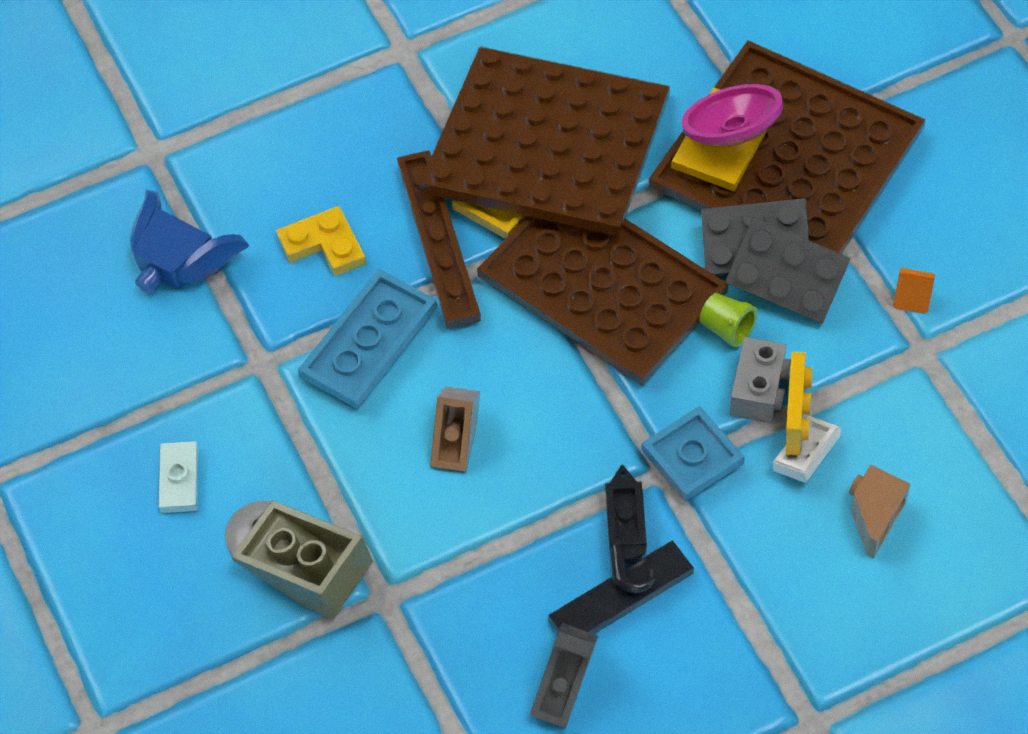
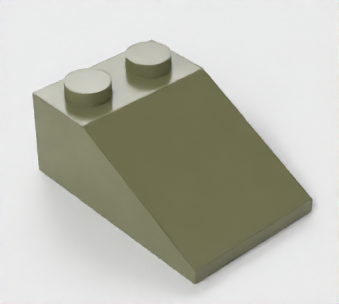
M273 500L231 556L234 562L303 607L334 619L373 562L361 535Z

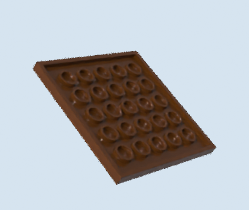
M747 40L714 88L722 90L745 84L767 85L780 92L784 107L776 122L765 133L735 191L671 168L672 160L686 136L684 131H682L650 176L649 187L699 211L707 208L805 198L809 240L842 254L924 129L926 119Z
M479 47L420 181V193L619 236L667 104L670 86Z

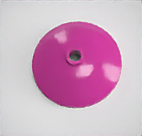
M761 84L738 85L716 91L698 100L687 109L682 117L683 131L688 138L704 145L734 146L743 144L756 138L776 122L784 107L782 96L777 89Z

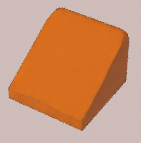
M900 268L893 304L894 308L926 314L929 310L935 274Z

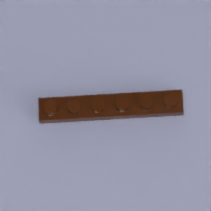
M430 150L397 157V164L447 329L480 322L481 314L445 198L420 193V181L431 159Z

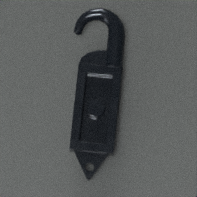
M620 465L611 482L605 483L611 575L614 583L621 590L628 593H640L652 587L656 580V570L650 569L648 577L641 582H633L626 575V563L639 560L646 554L647 539L642 481L637 482L625 466Z

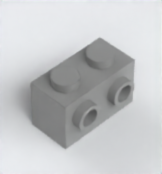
M744 337L731 394L730 416L772 423L774 411H781L783 406L785 389L779 388L781 379L788 381L791 359L785 358L787 344Z

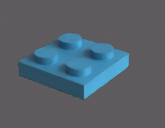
M700 406L642 442L644 454L685 502L744 464L742 453Z

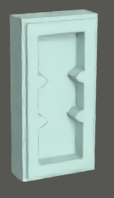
M197 442L160 444V512L197 511Z

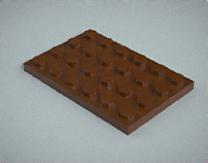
M527 216L477 268L478 277L641 386L649 380L700 323V313L709 297L714 293L725 296L728 292V284L626 218L620 235L615 236Z

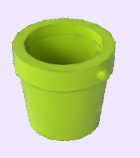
M714 293L702 308L700 323L721 337L725 343L736 348L743 344L744 337H749L758 312L755 306L747 302H740L719 293Z

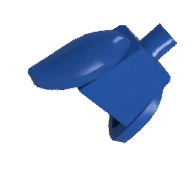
M146 190L144 201L135 218L130 237L131 252L139 269L142 271L135 280V284L145 293L152 294L160 282L174 289H180L186 283L200 282L213 275L234 256L248 248L249 244L238 234L222 235L212 239L211 235L163 211L158 192Z

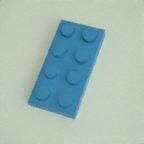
M378 269L299 367V377L358 409L437 308L436 299Z

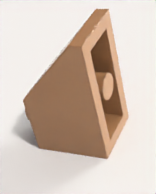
M444 387L437 396L430 467L467 471L477 427L480 391Z
M871 464L864 476L859 474L856 476L849 494L853 496L851 513L866 554L874 558L905 506L911 484Z

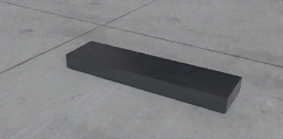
M672 540L626 568V575L633 582L645 580L650 569H655L656 580L648 590L640 593L625 592L610 577L549 614L548 621L557 633L562 623L595 634L694 574V567Z

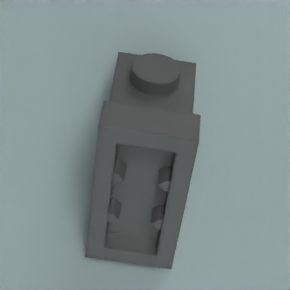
M562 623L529 714L530 716L566 728L598 635Z

